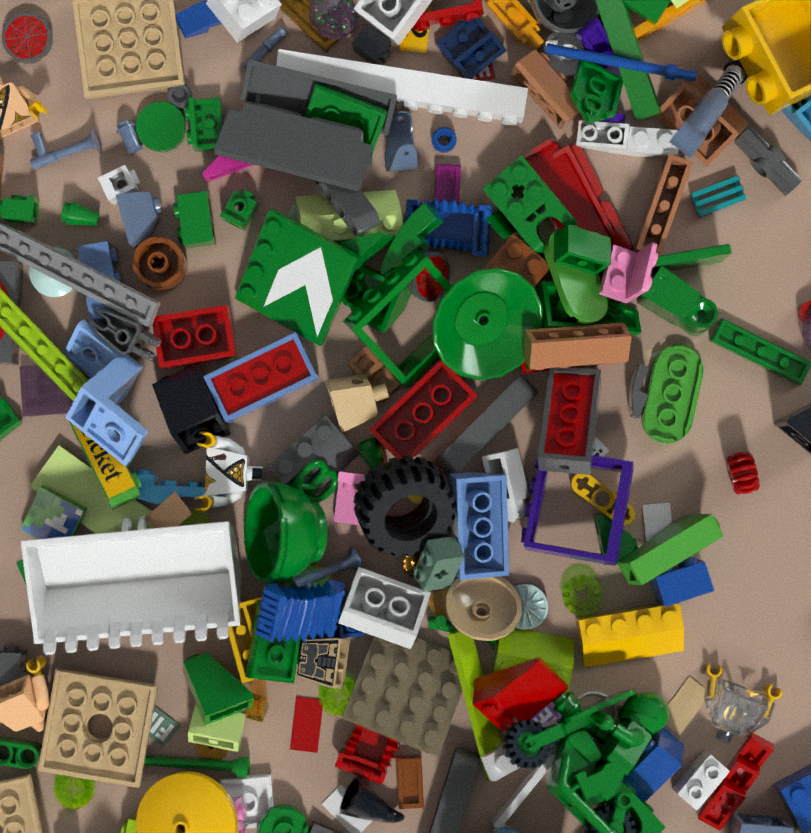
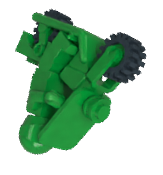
M633 688L620 691L582 708L581 701L575 699L571 691L567 694L564 692L553 701L555 704L553 710L561 714V718L556 720V724L542 727L543 723L523 720L512 724V727L506 730L507 735L503 737L505 744L502 745L503 749L507 751L505 756L511 759L510 763L516 764L519 768H536L540 764L546 763V758L552 754L549 751L553 749V744L550 743L560 739L547 779V788L587 829L585 833H661L665 829V826L653 814V808L645 801H640L635 795L636 792L632 786L622 782L624 776H628L637 763L651 737L660 732L669 720V708L662 696L654 692L636 693ZM626 699L619 710L620 723L615 724L610 715L599 711ZM589 732L593 734L592 737L603 743L600 749L596 746ZM604 801V805L602 807H597L594 810L591 808L592 806Z

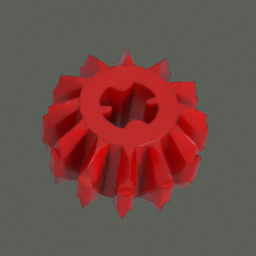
M738 452L728 456L726 462L734 492L736 494H749L759 490L760 480L753 455L750 452Z

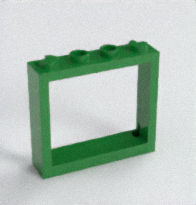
M417 249L409 257H405L403 263L394 271L388 273L384 281L376 289L371 290L362 303L351 309V313L343 320L346 326L405 388L439 357L433 344V333L397 367L362 328L424 268L445 293L452 287L428 257Z

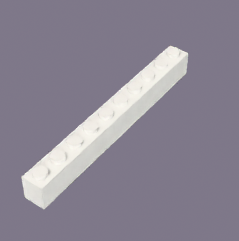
M282 49L278 51L276 66L398 95L396 104L403 105V108L408 110H418L419 107L428 109V112L433 114H442L445 111L451 112L453 116L459 118H467L468 115L476 116L478 120L484 122H491L492 119L502 120L503 124L516 126L517 123L522 124L528 88Z

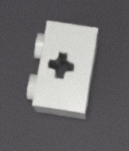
M704 749L672 789L695 810H698L730 771Z

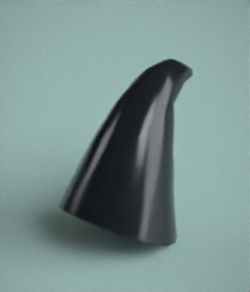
M359 776L354 777L350 782L339 809L340 814L364 820L398 823L405 819L402 813L391 808Z

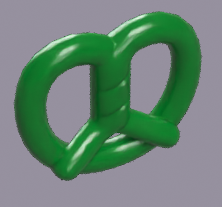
M315 459L308 462L301 469L296 481L293 483V487L302 492L310 501L320 503L327 499L337 488L338 474L334 470L328 469L324 461ZM313 468H320V471L308 484L303 483L305 477ZM327 477H331L330 485L322 493L315 496L317 488Z

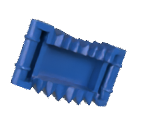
M436 197L431 203L427 198L423 201V203L432 206L443 220L440 226L424 238L433 249L439 245L442 250L446 245L449 250L455 247L457 252L461 248L463 253L469 250L473 256H488L489 244L491 243V224L486 218L492 215V205L478 204L474 208L471 201L466 207L463 200L457 204L454 197L449 202L445 198L438 202ZM419 199L406 200L405 222L423 204Z
M326 580L323 587L317 583L316 588L311 584L310 589L304 585L302 590L297 585L295 590L291 586L287 589L284 584L281 589L276 583L265 586L260 600L259 616L256 619L255 634L270 642H273L275 637L279 642L284 638L287 643L291 637L296 643L299 636L305 642L308 635L314 641L316 634L322 639L324 632L328 637H333L334 631L338 628L336 623L339 621L340 605L343 604L342 599L345 596V584L341 581Z

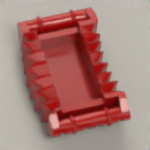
M355 724L356 727L352 728V734L348 735V740L344 743L346 748L339 751L334 767L366 778L368 781L371 780L383 784L387 774L386 767H391L389 759L396 758L394 751L400 750V745L396 740Z

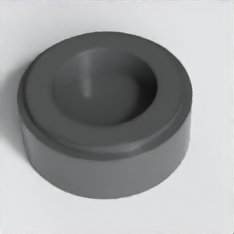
M186 84L170 87L167 92L169 103L175 105L179 110L185 109V105L189 104L188 97H193L191 89Z

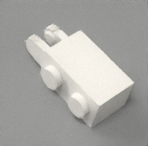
M513 448L482 456L486 473L506 474L508 521L513 523L518 519H523L526 511L525 498L530 496L519 449Z

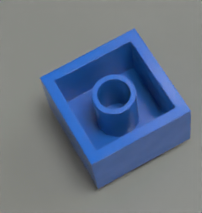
M691 556L650 580L656 602L664 607L715 591L705 561L696 559V557L692 558Z

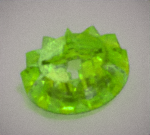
M586 575L572 577L565 584L562 598L564 605L570 612L579 616H587L598 610L603 600V592L600 584L595 579ZM588 585L586 595L592 601L583 599L576 605L578 596L573 590L583 591Z
M346 676L344 688L341 690L343 695L350 698L355 683ZM321 685L319 703L324 711L333 716H343L349 699H341L338 706H336L335 698L328 694L336 693L339 688H329Z
M59 775L55 780L53 791L56 801H59L63 808L76 810L85 807L91 801L95 792V784L93 780ZM73 779L75 786L82 789L76 793L74 798L71 791L64 790L72 785Z

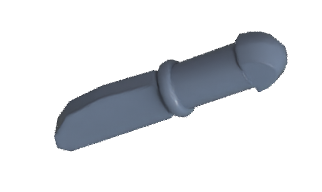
M277 28L248 59L259 61L268 51L271 52L272 48L286 36L285 28ZM248 59L242 64L244 70L247 69Z

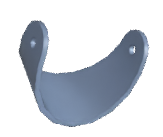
M399 111L393 116L390 135H387L386 172L418 169L412 117L408 112Z

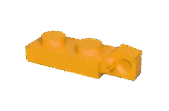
M488 0L485 2V6L522 45L527 42L533 50L536 49L537 51L543 46L544 40L538 35L540 28L537 26L538 22L518 0Z

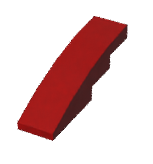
M751 732L727 766L730 772L708 797L698 815V819L720 831L746 799L747 790L760 775V768L774 751V744Z

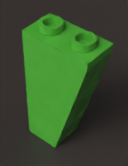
M712 514L684 515L617 564L629 585H643L719 540L724 535L720 530L718 520Z

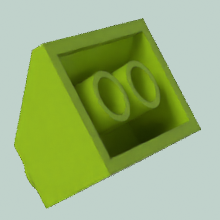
M515 628L510 634L497 640L491 673L540 657L568 685V690L565 692H569L574 664L575 639Z

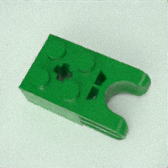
M522 155L483 188L533 251L539 255L544 253L545 243L539 235V226L543 220L553 217L558 219L564 226L577 225L575 218ZM524 186V197L520 198L517 196L515 198V188Z

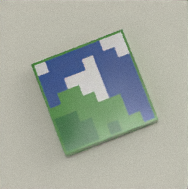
M42 485L36 494L20 531L37 540L75 536L87 508Z

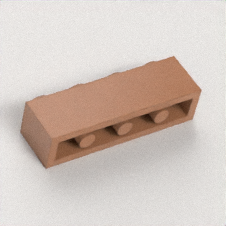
M670 153L664 159L632 251L637 253L653 242L657 244L656 253H658V256L661 255L693 161Z
M625 323L525 330L523 357L529 370L628 362L632 335Z

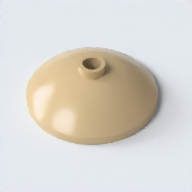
M501 576L459 580L457 578L451 584L445 601L447 615L455 628L464 635L481 641L498 640L510 634L517 626L522 613V604L518 592L510 582ZM481 612L484 616H480L477 613Z

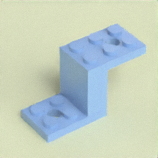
M83 319L77 324L63 354L91 379L80 388L65 418L126 467L132 461L149 431L122 410L118 404L127 397L143 366L128 354L121 355L96 333L91 324Z

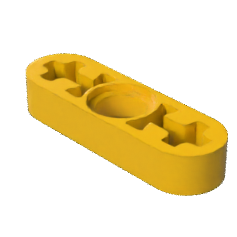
M575 474L570 481L573 492L610 520H613L614 510L611 509L610 514L607 510L613 506L617 495L591 475ZM586 477L588 479L586 484L591 488H594L595 484L598 486L592 492L590 499L586 496L590 493L587 489H577L579 484L576 480L578 478L583 479ZM601 491L609 495V502L605 506H599L595 500L596 495ZM630 504L627 505L628 510L626 514L629 517L625 519L624 526L630 524L635 517V511Z

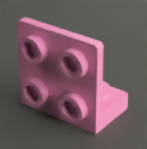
M652 242L637 253L617 245H612L611 265L604 269L599 294L628 303L647 292L652 284L651 270L658 259V253H656L657 244Z
M339 472L334 514L335 522L360 525L354 512L355 504L353 501L355 493L358 492L357 487L359 483L365 481L364 474Z

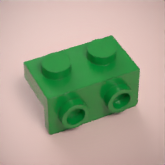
M188 97L189 104L185 105L186 120H190L191 129H187L188 145H192L195 152L212 151L215 149L223 127L221 98L195 100L194 97Z

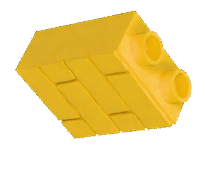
M757 0L742 7L722 26L724 31L722 44L726 54L733 60L739 59L748 76L746 90L750 99L757 105H763L768 115H772L811 96V0Z

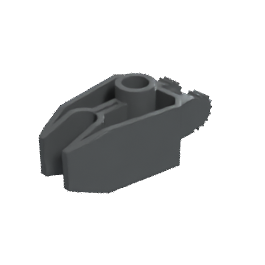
M103 307L96 309V312L107 320L105 322L97 318L90 322L101 338L121 355L134 352L144 359H153L154 353L142 346V343L145 341L157 347L160 345L161 340L149 332V327L112 308Z

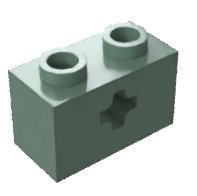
M456 537L427 540L418 563L414 568V578L419 582L423 592L449 588L465 557Z

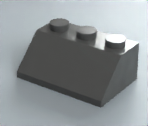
M325 415L270 463L268 467L282 483L293 487L297 475L308 462L315 459L322 460L326 463L328 469H332L338 474L359 453ZM313 468L307 474L303 483L308 484L320 471V468ZM327 477L325 481L317 488L315 493L319 491L326 483H328L331 480V477Z

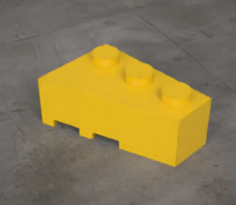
M263 595L240 601L241 625L229 626L228 638L242 684L256 680L246 678L257 600H261Z

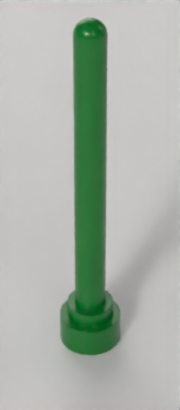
M146 755L144 766L231 771L232 774H237V777L248 778L250 757L239 756L238 759H233V761Z

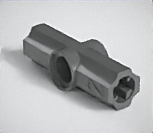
M752 126L734 141L751 160V165L755 171L762 177L768 178L785 196L803 181L785 162L783 153L776 146L768 144Z

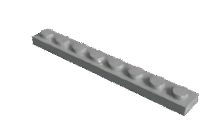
M0 221V252L147 327L153 325L161 302Z

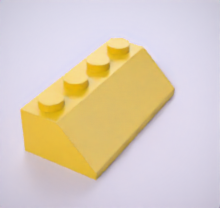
M656 603L575 617L584 668L684 651V625L680 603L667 607Z

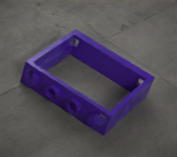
M537 454L534 468L538 469L537 476L532 478L530 484V493H533L532 503H527L525 518H529L527 528L523 527L521 532V543H524L523 547L525 550L617 566L634 463L632 461L593 455L592 468L621 472L607 553L604 555L535 542L548 471L539 470Z

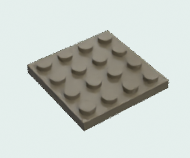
M374 636L341 719L438 757L462 693L452 652L417 637L411 649Z

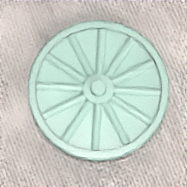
M531 584L514 586L522 604V613L516 628L528 630L539 626L545 620L548 613V601L545 594L538 587Z

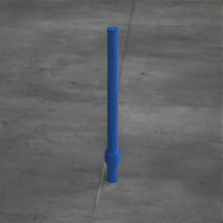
M547 43L546 54L665 76L664 79L674 81L675 78L696 81L697 71L677 68L678 65L668 63L665 66Z

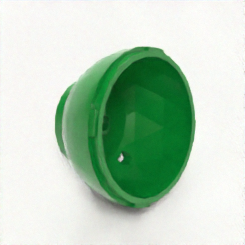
M264 481L263 483H258L254 487L247 504L244 522V544L247 561L255 578L264 584L285 582L303 572L311 563L318 562L325 552L327 521L322 506L318 502L310 501L296 488L281 482Z

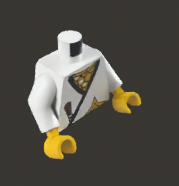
M208 432L199 433L205 435L207 439L204 444L197 443V445L207 448L205 495L194 498V500L202 499L203 507L196 508L197 511L226 507L239 500L243 496L244 491H248L249 481H263V466H249L250 456L245 455L243 447L230 438L213 436Z

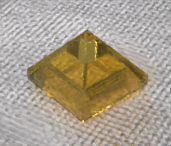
M253 693L254 704L252 708L245 711L246 718L263 722L269 708L266 696Z

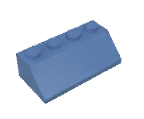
M484 472L448 474L449 485L455 495V502L457 504L458 537L456 539L465 556L456 577L459 580L508 576L509 548L506 474Z

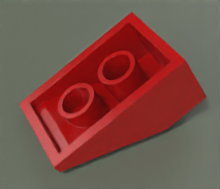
M538 657L476 678L472 705L496 727L504 731L512 727V724L531 719L568 690V685Z

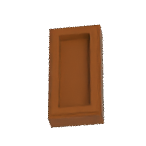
M422 755L396 756L399 809L424 808Z

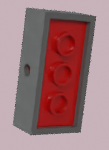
M576 367L549 368L538 451L540 471L591 475L602 384L601 369Z

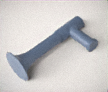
M90 128V133L85 139L48 153L42 139V133L37 132L31 135L38 154L37 157L30 159L34 170L84 150L94 149L102 153L100 141L92 128Z
M350 547L348 555L344 559L293 578L291 580L294 589L296 585L299 588L305 585L310 589L312 583L345 569H355L357 571L358 567L362 568V562L357 551Z

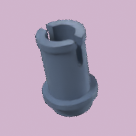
M131 120L120 122L117 124L118 129L116 130L117 134L121 135L128 154L143 149L134 129L136 125Z

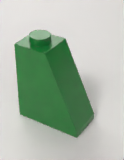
M208 653L203 655L194 654L183 662V673L205 725L253 707V693Z

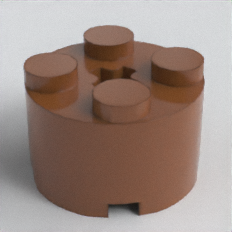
M150 237L142 241L134 252V273L141 282L151 289L157 291L171 290L178 286L187 274L188 267L185 254L172 240L162 237ZM159 259L164 261V267L161 269L157 267L156 261Z

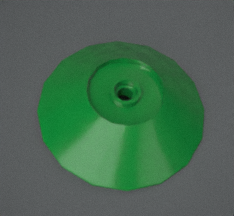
M501 268L474 271L456 281L441 298L432 322L433 344L442 362L459 376L476 380L502 377L521 366L525 361L523 357L525 330L543 329V305L534 286L519 273ZM482 316H485V320L482 321V322H479V319H480Z

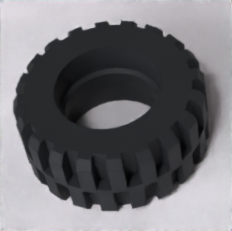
M402 456V459H397V457L390 458L389 462L385 464L381 462L376 465V469L373 472L370 470L364 476L365 481L359 483L357 487L358 492L355 493L353 501L355 504V515L369 544L373 548H378L384 554H389L390 552L392 556L401 557V554L412 556L415 555V552H422L427 540L445 537L450 530L448 526H452L454 523V514L457 512L455 495L442 471L438 469L436 464L426 461L425 458L415 457L413 459L412 456ZM414 495L424 497L420 505L406 515L397 517L386 515L390 507L402 498Z

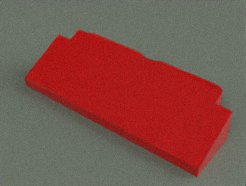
M548 139L522 155L575 218L576 226L609 237L611 239V246L617 245L628 250L633 249V243L613 205L609 201H601L599 196L603 193V187L582 147L567 145L561 148L557 139ZM553 217L547 218L553 231L565 227L558 219ZM604 270L599 273V277H600L601 282H602Z

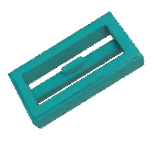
M735 176L691 193L690 197L698 217H703L746 200L747 197L743 193L739 177ZM731 184L734 185L732 189L698 201L697 197ZM737 193L738 195L734 199L705 210L701 208L705 204Z

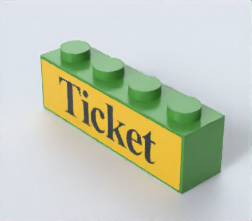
M69 421L112 510L141 497L138 487L142 486L136 472L131 474L128 469L131 463L125 467Z

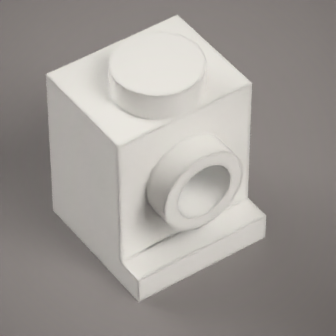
M126 165L98 177L108 201L113 205L117 203L116 194L139 191L137 185L140 184V180L135 170L129 171ZM125 181L127 186L119 189V183Z

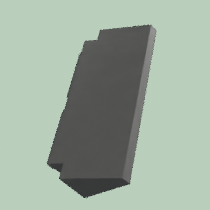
M248 59L240 100L257 102L297 112L302 117H305L315 85L318 83L387 109L388 113L380 133L390 135L398 95Z
M244 102L241 112L228 110L214 149L215 155L354 191L359 190L372 165V145L363 143V132L360 128L317 117H302L300 113L257 102Z

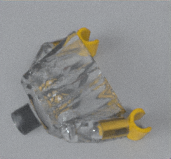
M711 663L705 667V673L709 680H706L704 701L707 714L712 718V725L718 728L716 738L719 741L730 743L733 734L746 738L751 732H755L769 723L775 707L774 699H779L782 696L780 688H776L775 694L772 696L770 691L773 684L765 685L763 693L722 678L718 682L716 680L722 674V667L718 665L716 675L710 672Z

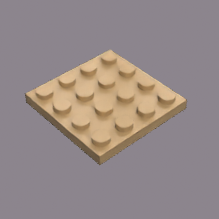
M72 0L83 91L86 99L169 89L170 87L185 85L174 0Z

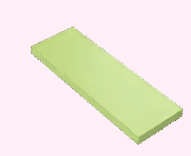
M61 445L56 448L29 486L38 492L39 488L44 485L87 508L81 524L95 534L121 532L124 518L131 519V531L137 530L139 517H146L153 511L137 499L112 510L91 466ZM147 520V529H154Z

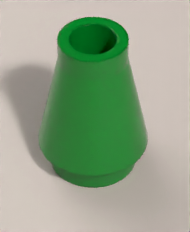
M71 201V203L64 202L61 221L66 222L67 225H92L97 227L100 212L74 201Z
M375 436L357 444L359 447L358 453L372 472L379 463L385 464L382 445Z

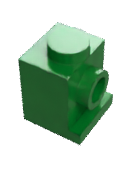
M244 189L240 193L234 190L225 209L220 214L221 219L245 231L258 207L257 201L254 200L255 195ZM243 203V210H235L236 204Z
M11 195V199L3 198V200H0L1 219L10 223L37 225L39 199L34 195H28V200H26V196Z

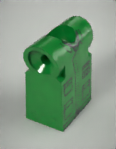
M661 266L652 279L649 290L642 294L638 302L642 307L674 326L682 328L691 336L704 334L718 317V308L712 300L701 296L700 292L663 266Z

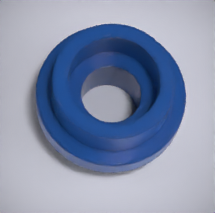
M441 127L432 135V145L439 152H450L456 145V134L450 128ZM447 137L449 142L444 145L440 143L439 139Z

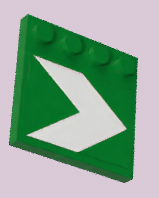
M274 208L270 209L235 299L321 346L327 338L361 256Z

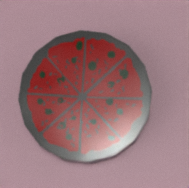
M19 13L11 17L4 25L2 44L6 52L15 61L24 64L36 63L50 52L53 44V33L47 22L39 15Z
M422 252L449 282L450 267L447 259L437 252ZM425 268L408 284L411 294L422 301H435L444 293V290Z

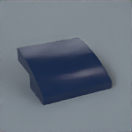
M480 18L472 19L473 21L464 20L435 43L456 71L463 78L472 79L507 51L492 30L489 31Z

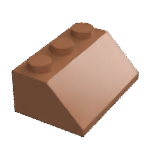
M534 49L514 65L511 75L522 87L528 88L527 93L561 130L579 113V110L570 97L571 89L566 84L568 82L566 77L560 71L555 72L549 65L551 64L550 59L543 52L538 53Z
M697 73L696 81L685 80L660 107L662 112L655 116L668 129L678 130L695 109L703 95L712 87ZM728 103L726 109L694 154L708 166L749 123Z

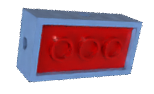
M296 332L203 376L225 423H231L319 380Z

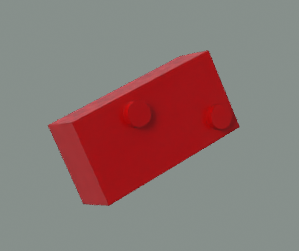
M440 360L369 431L397 459H402V456H412L415 459L478 398V395Z

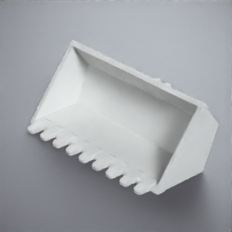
M141 516L138 519L137 530L131 531V519L124 518L121 532L21 541L34 643H44V653L51 655L56 651L57 642H65L66 652L73 653L77 651L78 640H87V649L95 651L99 648L100 638H108L110 649L120 647L121 636H130L132 647L142 645L143 634H152L153 645H161L164 642V632H173L175 643H183L185 641L186 630H195L196 640L204 641L207 639V628H217L219 639L228 638L229 626L241 625V567L234 525H231L230 522L147 529L146 517Z

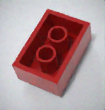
M228 305L156 316L152 325L153 332L161 340L160 345L156 347L159 368L163 370L238 358L231 309Z

